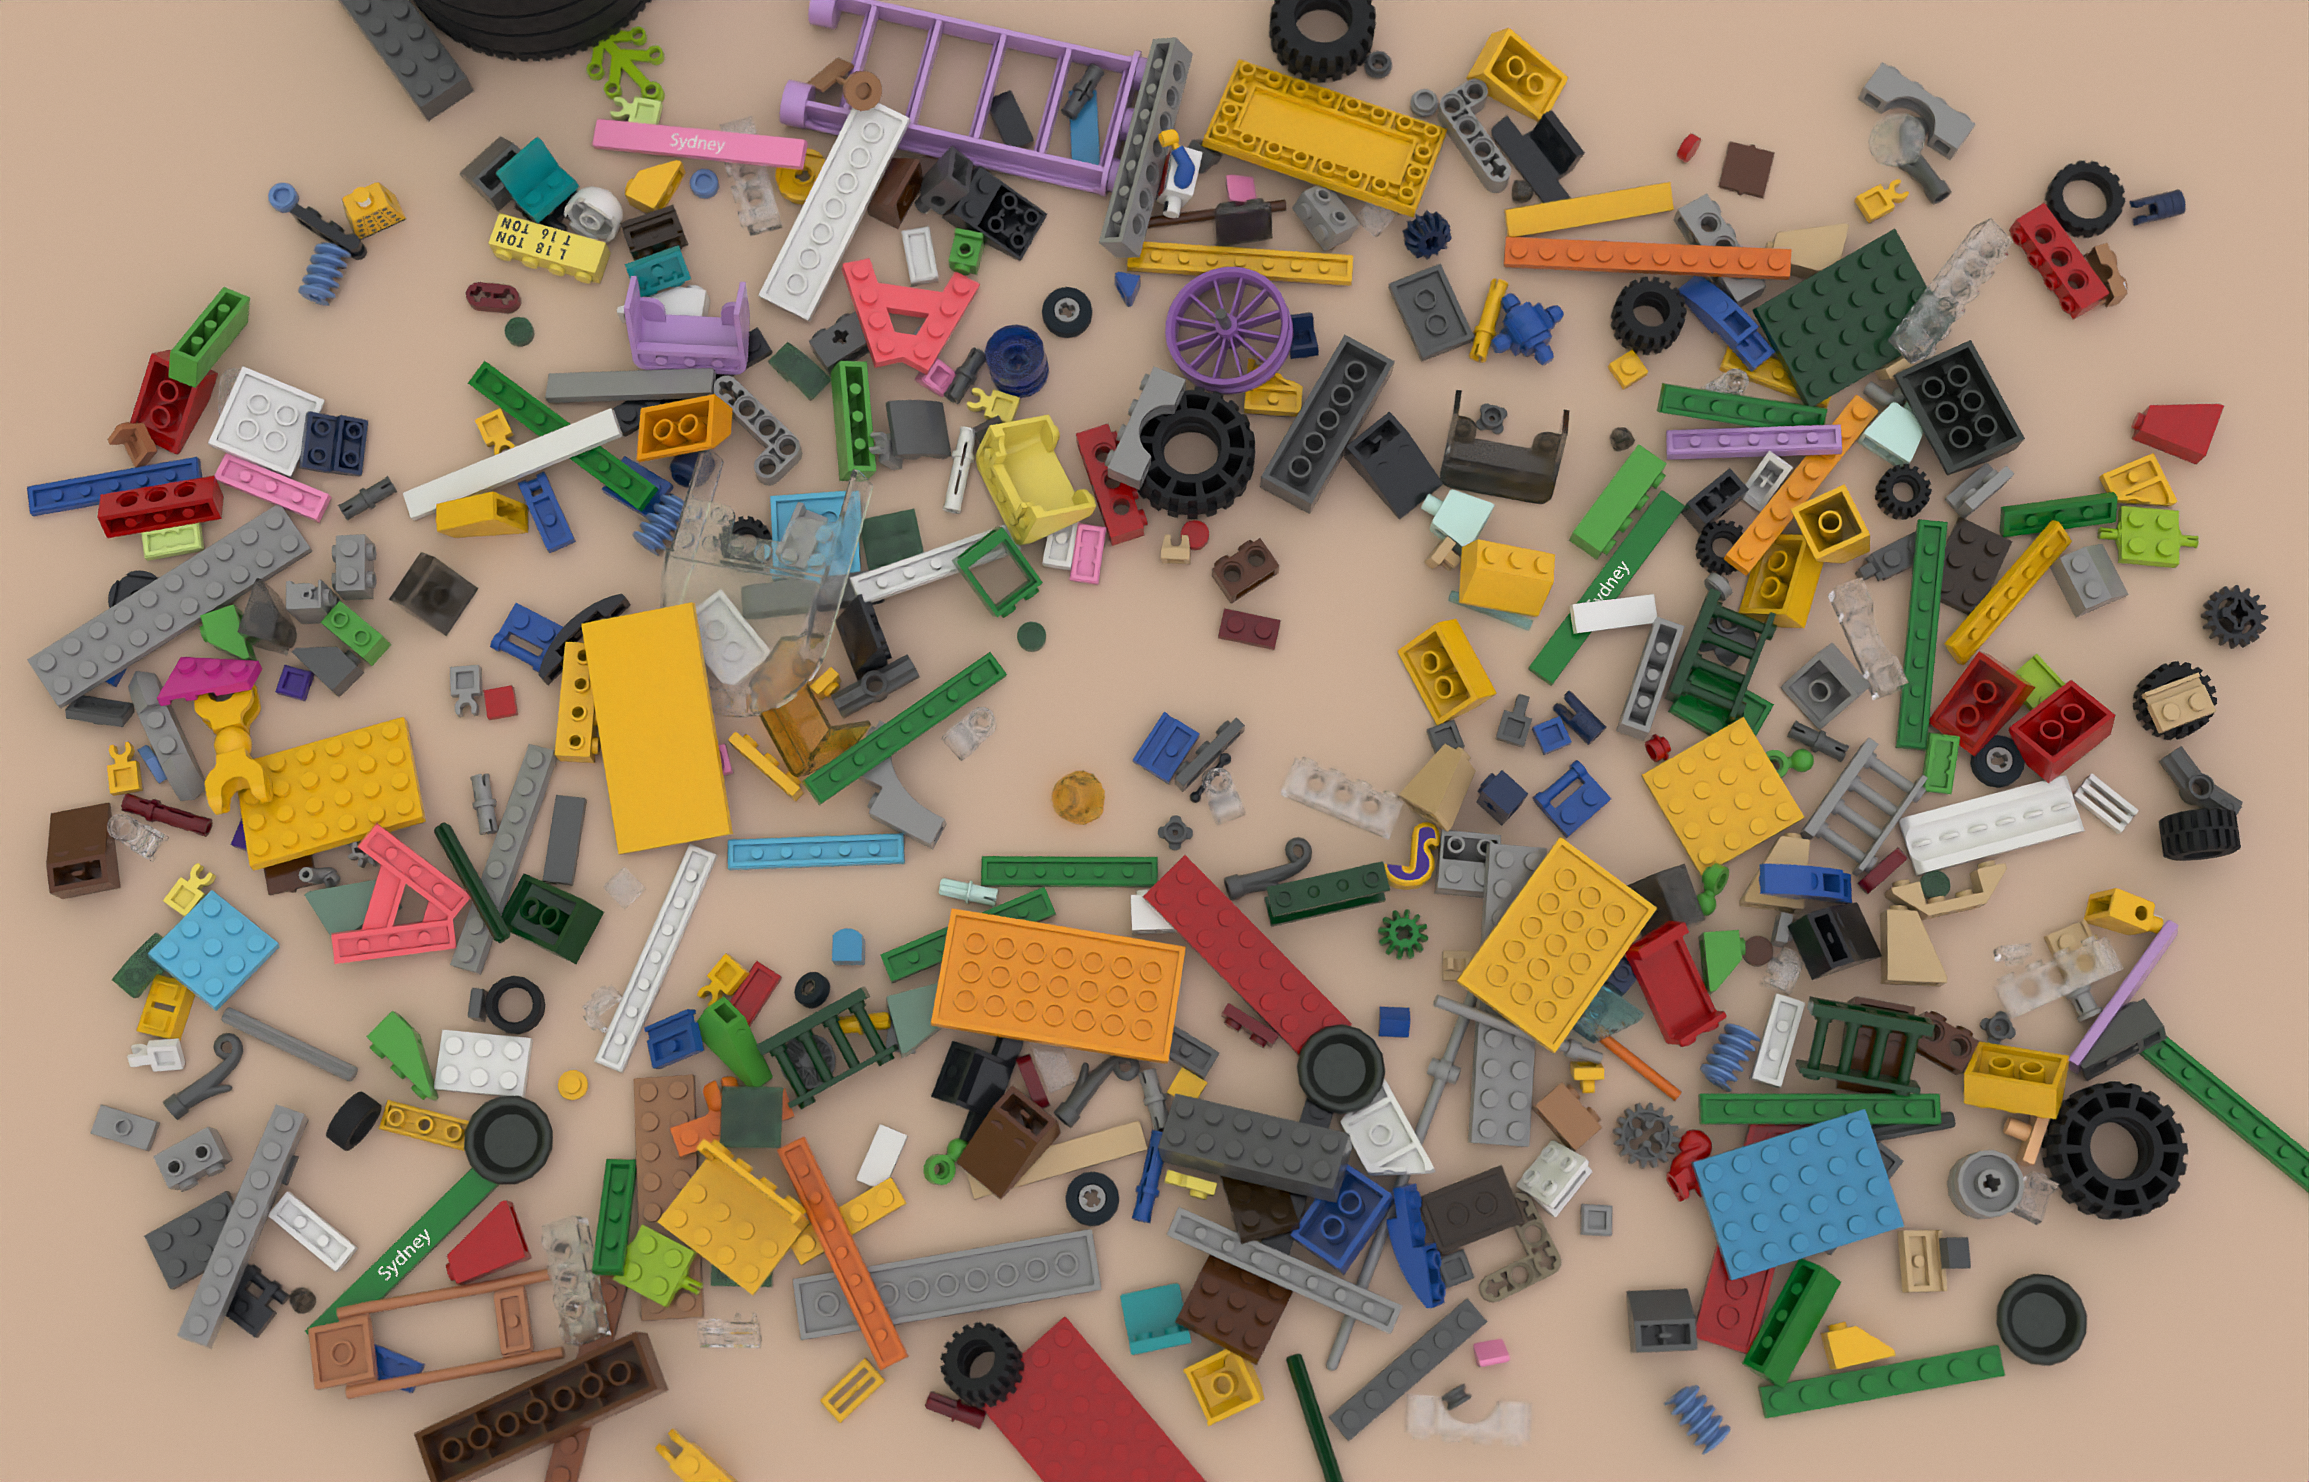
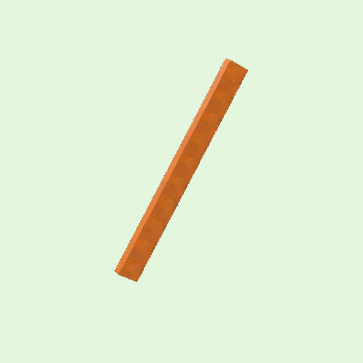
M1506 237L1504 267L1789 280L1792 249Z

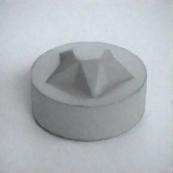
M1711 573L1704 580V585L1708 591L1712 588L1721 592L1720 601H1725L1732 594V589L1726 577Z

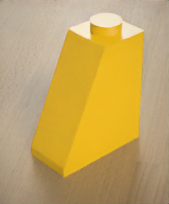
M493 491L436 504L435 518L437 532L453 538L528 533V506Z

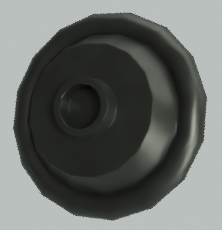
M1341 1024L1324 1027L1309 1037L1300 1050L1297 1073L1299 1084L1310 1101L1322 1110L1344 1114L1357 1112L1372 1103L1382 1088L1385 1065L1383 1054L1373 1038L1359 1028Z
M500 1096L485 1102L471 1116L465 1129L464 1150L470 1166L482 1178L495 1184H518L532 1178L545 1166L553 1147V1129L547 1114L535 1102L521 1096Z
M2034 1273L2018 1278L2004 1290L1997 1305L1996 1325L2002 1341L2015 1356L2030 1364L2051 1366L2066 1361L2080 1349L2087 1333V1313L2081 1297L2068 1283L2053 1275Z

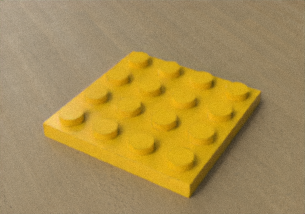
M1744 717L1641 775L1701 877L1707 867H1712L1715 863L1723 865L1805 818Z

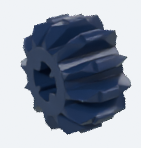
M1426 210L1423 216L1416 214V219L1414 221H1407L1408 228L1403 230L1404 244L1408 251L1410 250L1417 259L1423 256L1428 260L1432 254L1439 256V251L1447 249V242L1452 240L1449 223L1437 211L1431 214Z

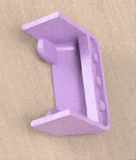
M631 276L624 305V314L632 358L636 366L643 370L714 368L716 374L738 375L746 370L750 324L746 282H740L736 302H728L723 305L721 317L666 315L665 307L659 300L650 297H640L637 276Z

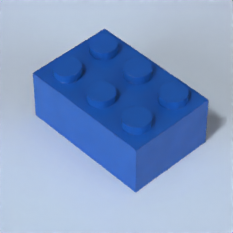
M1347 1164L1337 1202L1334 1203L1316 1198L1300 1220V1229L1293 1230L1290 1236L1299 1245L1345 1275L1395 1202L1394 1197L1390 1192Z

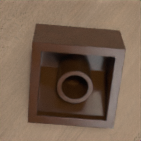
M892 158L867 207L869 216L899 229L921 190L923 173L920 160L916 158Z

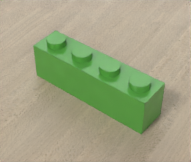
M223 287L170 351L168 377L196 388L248 323L250 297Z
M839 361L830 372L839 481H868L876 472L875 454H871L869 451V447H874V438L870 436V433H873L867 362Z
M1638 444L1575 528L1569 541L1596 560L1602 553L1608 555L1617 542L1613 539L1617 532L1621 531L1624 533L1633 521L1629 516L1635 508L1641 511L1650 498L1646 493L1651 487L1657 489L1666 477L1662 472L1667 463Z

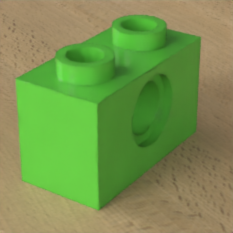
M341 601L321 621L330 632L371 666L391 646L379 632Z

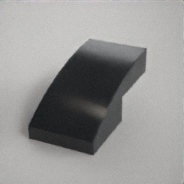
M1011 90L994 96L989 113L995 127L998 128L1003 143L1021 147L1034 141Z

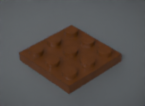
M1209 1255L1175 1322L1257 1365L1293 1291L1213 1255Z

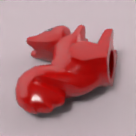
M1691 1129L1680 1137L1681 1141L1678 1147L1681 1152L1673 1159L1670 1171L1666 1174V1181L1679 1202L1689 1199V1191L1693 1189L1700 1198L1702 1197L1691 1163L1708 1158L1712 1152V1142L1701 1130Z

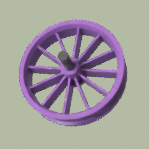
M1222 267L1195 277L1181 289L1173 300L1167 314L1165 334L1167 346L1182 374L1190 382L1198 387H1204L1206 391L1212 393L1215 390L1221 394H1239L1261 386L1279 371L1291 349L1293 323L1283 296L1269 279L1250 269ZM1239 283L1231 312L1227 314L1219 286ZM1250 285L1260 289L1261 292L1238 315L1245 286ZM1214 287L1221 307L1215 314L1197 299L1201 294ZM1268 297L1276 303L1279 309L1248 319ZM1194 302L1215 321V324L1186 319L1183 316L1188 307ZM1281 319L1280 336L1248 330ZM1180 326L1211 331L1178 342ZM1245 338L1276 343V346L1266 360L1244 340ZM1211 342L1190 365L1183 359L1180 351ZM1241 345L1262 363L1258 368L1245 375L1237 352V348ZM1221 346L1213 377L1199 373L1197 370ZM1232 349L1240 376L1220 379L1227 351Z

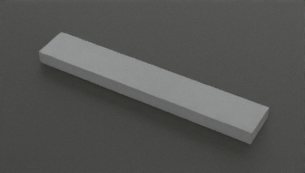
M714 368L549 373L545 398L548 403L696 398L714 394L713 387L716 372Z

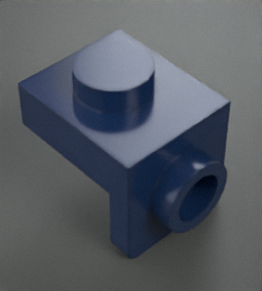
M1313 313L1291 315L1293 341L1289 352L1290 358L1318 356L1319 348L1314 331Z

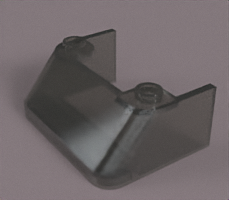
M1456 390L1440 470L1441 482L1449 488L1534 504L1548 502L1554 493L1568 435L1570 410L1563 411L1558 434L1552 432L1539 433L1534 437L1530 449L1476 439L1477 427L1475 422L1468 417L1459 416L1462 391Z

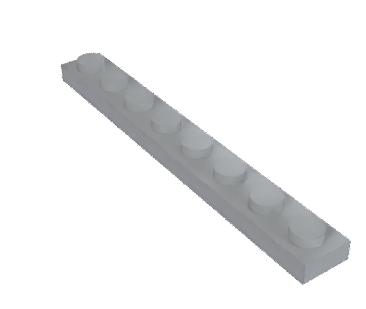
M532 744L528 745L481 877L483 885L501 916L557 761V757L554 755L555 750ZM473 902L450 965L481 974L493 938Z
M1178 1207L1167 1233V1236L1391 1334L1402 1308V1305L1258 1241L1241 1244L1237 1232L1181 1207Z

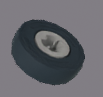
M1072 287L1058 288L1051 292L1045 299L1042 308L1043 321L1046 327L1056 336L1064 338L1076 337L1083 333L1090 325L1093 314L1091 302L1082 291ZM1065 307L1069 311L1074 310L1072 311V317L1069 318L1065 314L1060 315L1059 313L1062 314V309Z
M1995 735L1976 756L1971 755L1970 761L1973 774L1977 779L1987 786L1996 788L2009 786L2016 781L2022 774L2025 764L2014 741L2007 736ZM1992 755H1995L1997 758H2003L2004 762L2001 764L2003 768L1992 764L1991 761L1995 758Z
M1095 1171L1085 1172L1075 1177L1068 1186L1065 1196L1066 1207L1071 1216L1080 1224L1087 1226L1102 1225L1109 1221L1116 1213L1119 1204L1118 1189L1113 1180L1105 1174ZM1091 1190L1098 1192L1097 1198L1101 1200L1098 1206L1093 1204L1094 1207L1087 1206V1199L1084 1198V1195L1088 1191L1090 1194Z

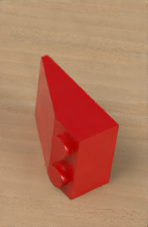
M171 350L151 353L130 423H144L155 445L177 455L180 454L207 406L218 373L210 369L196 388L169 378Z
M1979 651L1932 714L1929 724L1943 734L1960 736L1959 746L1971 755L1976 756L2016 714L2035 689V686L1990 654Z

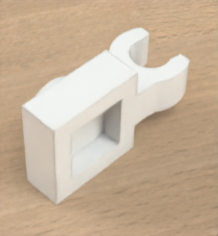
M179 1038L151 1040L147 1046L144 1044L132 1045L133 1054L127 1056L130 1067L151 1065L153 1072L181 1070L185 1065Z

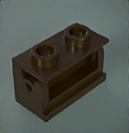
M674 205L620 223L634 261L678 245L680 250L688 245Z

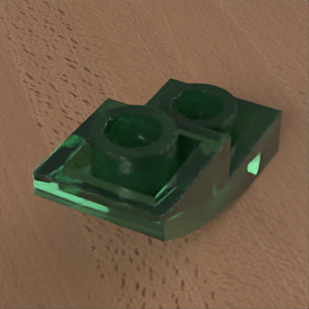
M786 342L767 361L787 382L791 380L810 401L831 381V378L817 364L789 342Z
M159 933L153 934L112 978L113 982L133 998H139L154 977L163 974L165 971L148 956V953L163 939Z

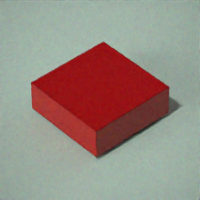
M512 685L483 690L487 718L489 720L518 715L515 690Z

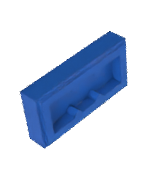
M375 1344L378 1370L377 1380L422 1373L425 1367L424 1363ZM416 1386L404 1388L401 1390H404L409 1393H414Z

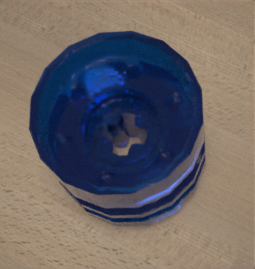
M1018 324L1004 326L994 332L987 341L985 358L991 379L1000 392L1019 398L1030 397L1040 391L1047 382L1049 365L1045 348L1039 335L1029 327Z

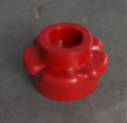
M1654 734L1650 740L1645 742L1646 751L1654 762L1662 759L1664 761L1668 760V753L1671 752V747L1665 737H1659Z

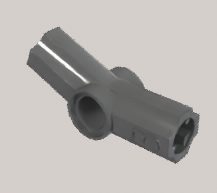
M2182 746L2159 760V763L2179 788V795L2185 803L2197 805L2202 809L2225 808L2235 811L2236 815L2239 813L2243 802L2215 785L2211 777L2202 774ZM2193 783L2200 786L2202 792L2201 795H2198L2193 791Z

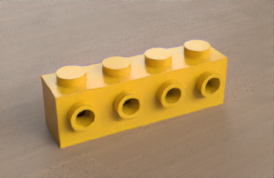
M565 642L554 755L559 761L595 763V756L599 755L601 751L600 737H597L598 725L585 645L581 642Z

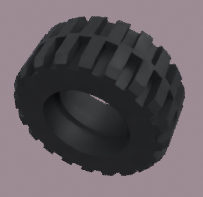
M1274 0L1270 14L1269 38H1271L1273 52L1277 53V60L1281 65L1288 64V71L1296 75L1298 72L1302 74V79L1310 81L1311 77L1318 78L1317 82H1326V78L1331 77L1333 81L1342 79L1343 73L1351 75L1356 71V65L1362 66L1365 62L1367 54L1370 53L1373 45L1376 11L1375 7L1371 5L1372 0ZM1328 10L1336 13L1346 22L1348 31L1335 41L1316 42L1304 36L1296 23L1308 12Z

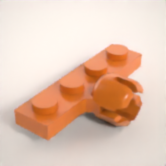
M733 1076L723 1077L720 1080L724 1096H721L716 1080L706 1084L703 1094L709 1109L708 1114L670 1128L679 1158L697 1152L696 1148L703 1139L709 1143L713 1139L723 1143L794 1118L793 1110L787 1104L789 1099L785 1088L752 1100H745L737 1079Z

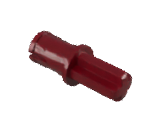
M930 1392L925 1403L926 1409L950 1417L951 1422L957 1420L979 1430L986 1416V1411L962 1403L960 1398L957 1401L936 1392Z

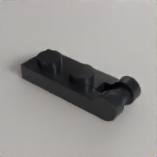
M296 204L290 211L299 224L325 241L345 249L351 254L353 259L361 260L366 257L367 249L357 235L344 234L345 230L334 221L325 222L321 219L322 215L312 207L308 206L305 209Z

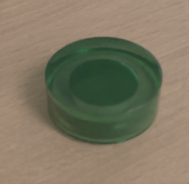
M515 317L507 322L505 336L512 345L523 347L531 343L534 338L535 331L528 319Z
M1037 622L1024 623L1017 633L1018 643L1022 649L1028 652L1040 650L1046 643L1045 629Z
M1941 871L1928 872L1919 880L1924 898L1926 899L1937 896L1945 897L1949 893L1950 880Z

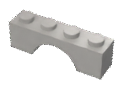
M1883 62L1869 79L1858 97L1860 101L1880 114L1894 108H1905L1917 113L1928 125L1927 145L1949 160L1952 159L1975 126V123L1966 114L1955 111L1942 98L1934 97L1925 91L1922 85L1915 81H1910L1901 75L1898 69L1888 66Z
M1153 367L1150 375H1144L1139 388L1142 390L1139 400L1134 399L1128 411V415L1131 416L1127 425L1122 424L1116 438L1120 442L1115 451L1110 450L1105 462V466L1108 467V477L1139 490L1151 466V455L1144 449L1140 441L1141 431L1152 418L1163 414H1174L1186 389V379L1157 367Z

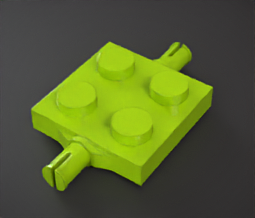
M2121 506L2118 509L2116 529L2099 527L2097 533L2099 534L2097 536L2098 539L2115 540L2118 548V563L2176 568L2179 565L2180 547L2197 548L2199 544V536L2181 534L2179 511Z
M643 1224L634 1240L627 1246L624 1276H614L613 1280L667 1308L674 1295L682 1287L695 1295H698L700 1290L691 1286V1284L700 1289L703 1288V1283L688 1276L690 1265L697 1252Z

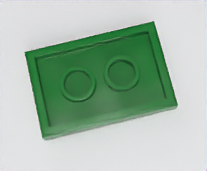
M1700 669L1692 670L1687 678L1692 680L1691 684L1734 700L1739 685ZM1746 689L1742 701L1747 704L1741 718H1745L1756 736L1774 704ZM1687 694L1685 697L1680 695L1677 702H1673L1668 711L1709 736L1729 725L1725 723L1729 711ZM1735 717L1732 723L1739 720V718Z

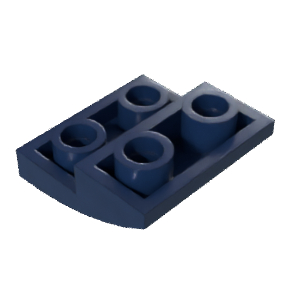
M308 411L305 415L299 469L330 474L362 476L368 420L344 415L336 417Z

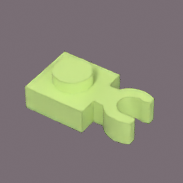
M634 97L633 103L630 104L624 98H614L615 105L621 106L623 109L620 112H610L613 120L624 121L628 118V122L659 125L663 109L661 101Z

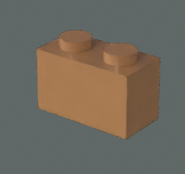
M1561 1082L1532 1109L1567 1148L1575 1152L1602 1128L1598 1123L1601 1119L1591 1107L1585 1108L1579 1102L1580 1095L1570 1084L1565 1086Z

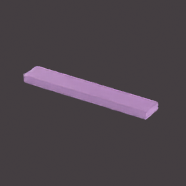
M1841 424L1666 430L1667 460L1765 457L1769 451L1776 456L1842 454Z
M2171 920L2166 921L2069 1057V1070L2077 1075L2081 1071L2080 1064L2115 1015L2131 1001L2177 936L2178 924Z

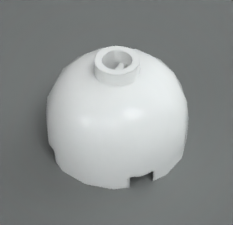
M593 186L585 187L575 193L564 210L565 217L568 214L571 220L570 227L580 236L598 240V238L606 239L605 242H610L615 238L623 219L622 207L616 197L606 189Z

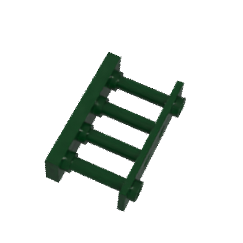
M1710 588L1705 596L1665 699L1676 703L1680 695L1684 697L1686 694L1729 711L1725 723L1730 725L1735 717L1740 719L1747 703L1742 700L1765 641H1771L1777 625L1773 624L1776 614L1770 612L1763 623L1723 607V603L1718 602L1721 592ZM1719 617L1759 633L1755 647L1751 648L1712 632V629L1708 627L1711 618L1716 619ZM1701 643L1704 645L1710 643L1750 659L1744 674L1701 658L1702 654L1697 653ZM1696 669H1700L1739 685L1734 700L1691 684L1692 680L1687 679L1690 670L1696 671Z
M1381 861L1266 887L1268 896L1264 897L1270 926L1274 927L1385 902L1384 892L1390 891L1384 862Z
M865 986L756 1045L761 1055L770 1052L771 1056H775L797 1096L796 1099L787 1103L790 1108L798 1105L801 1110L816 1102L814 1098L816 1094L875 1062L880 1067L895 1058L893 1052L899 1049L897 1044L886 1049L864 1008L867 1006L864 1000L871 997ZM849 1010L850 1014L854 1013L876 1054L862 1063L859 1062L838 1023L840 1020L838 1014ZM820 1024L824 1028H828L850 1068L836 1077L831 1073L812 1037L814 1035L812 1029ZM795 1038L798 1043L802 1042L823 1081L822 1085L809 1092L786 1052L788 1049L786 1043Z
M1810 996L1807 1008L1810 1014L1815 1016L1814 1019L1817 1022L1809 1060L1796 1059L1795 1065L1803 1077L1811 1080H1820L1821 1077L1892 1089L1893 1093L1901 1096H1910V1093L1920 1094L1921 1088L1918 1083L1910 1078L1919 1039H1922L1923 1035L1933 1036L1935 1025L1929 1017ZM1833 1019L1845 1021L1844 1024L1847 1025L1838 1066L1821 1063L1828 1025L1832 1023ZM1863 1025L1873 1026L1877 1031L1868 1072L1850 1069L1858 1030ZM1893 1030L1902 1031L1907 1036L1898 1077L1880 1074L1888 1035Z

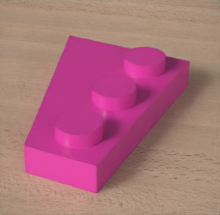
M181 657L157 696V700L160 706L171 705L174 699L184 697L186 701L197 700L198 695L211 692L219 696L251 690L262 671V667L259 661Z

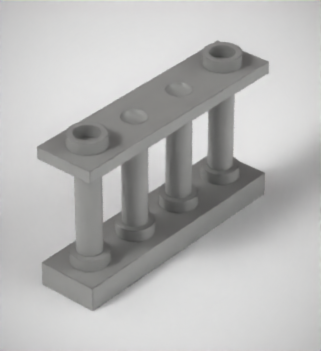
M1871 738L1862 743L1799 833L1802 835V839L1811 840L1814 836L1818 839L1822 837L1858 862V865L1852 872L1856 877L1863 871L1868 873L1875 865L1878 858L1874 855L1912 801L1917 803L1926 791L1923 785L1928 779L1922 775L1913 784L1877 759V754L1874 753V750L1879 744ZM1862 767L1866 769L1870 767L1907 793L1898 807L1860 781L1861 777L1858 776V773ZM1846 790L1850 792L1855 791L1891 816L1882 830L1844 804L1845 801L1841 797ZM1830 813L1833 815L1839 814L1874 839L1866 853L1828 828L1829 824L1825 820Z

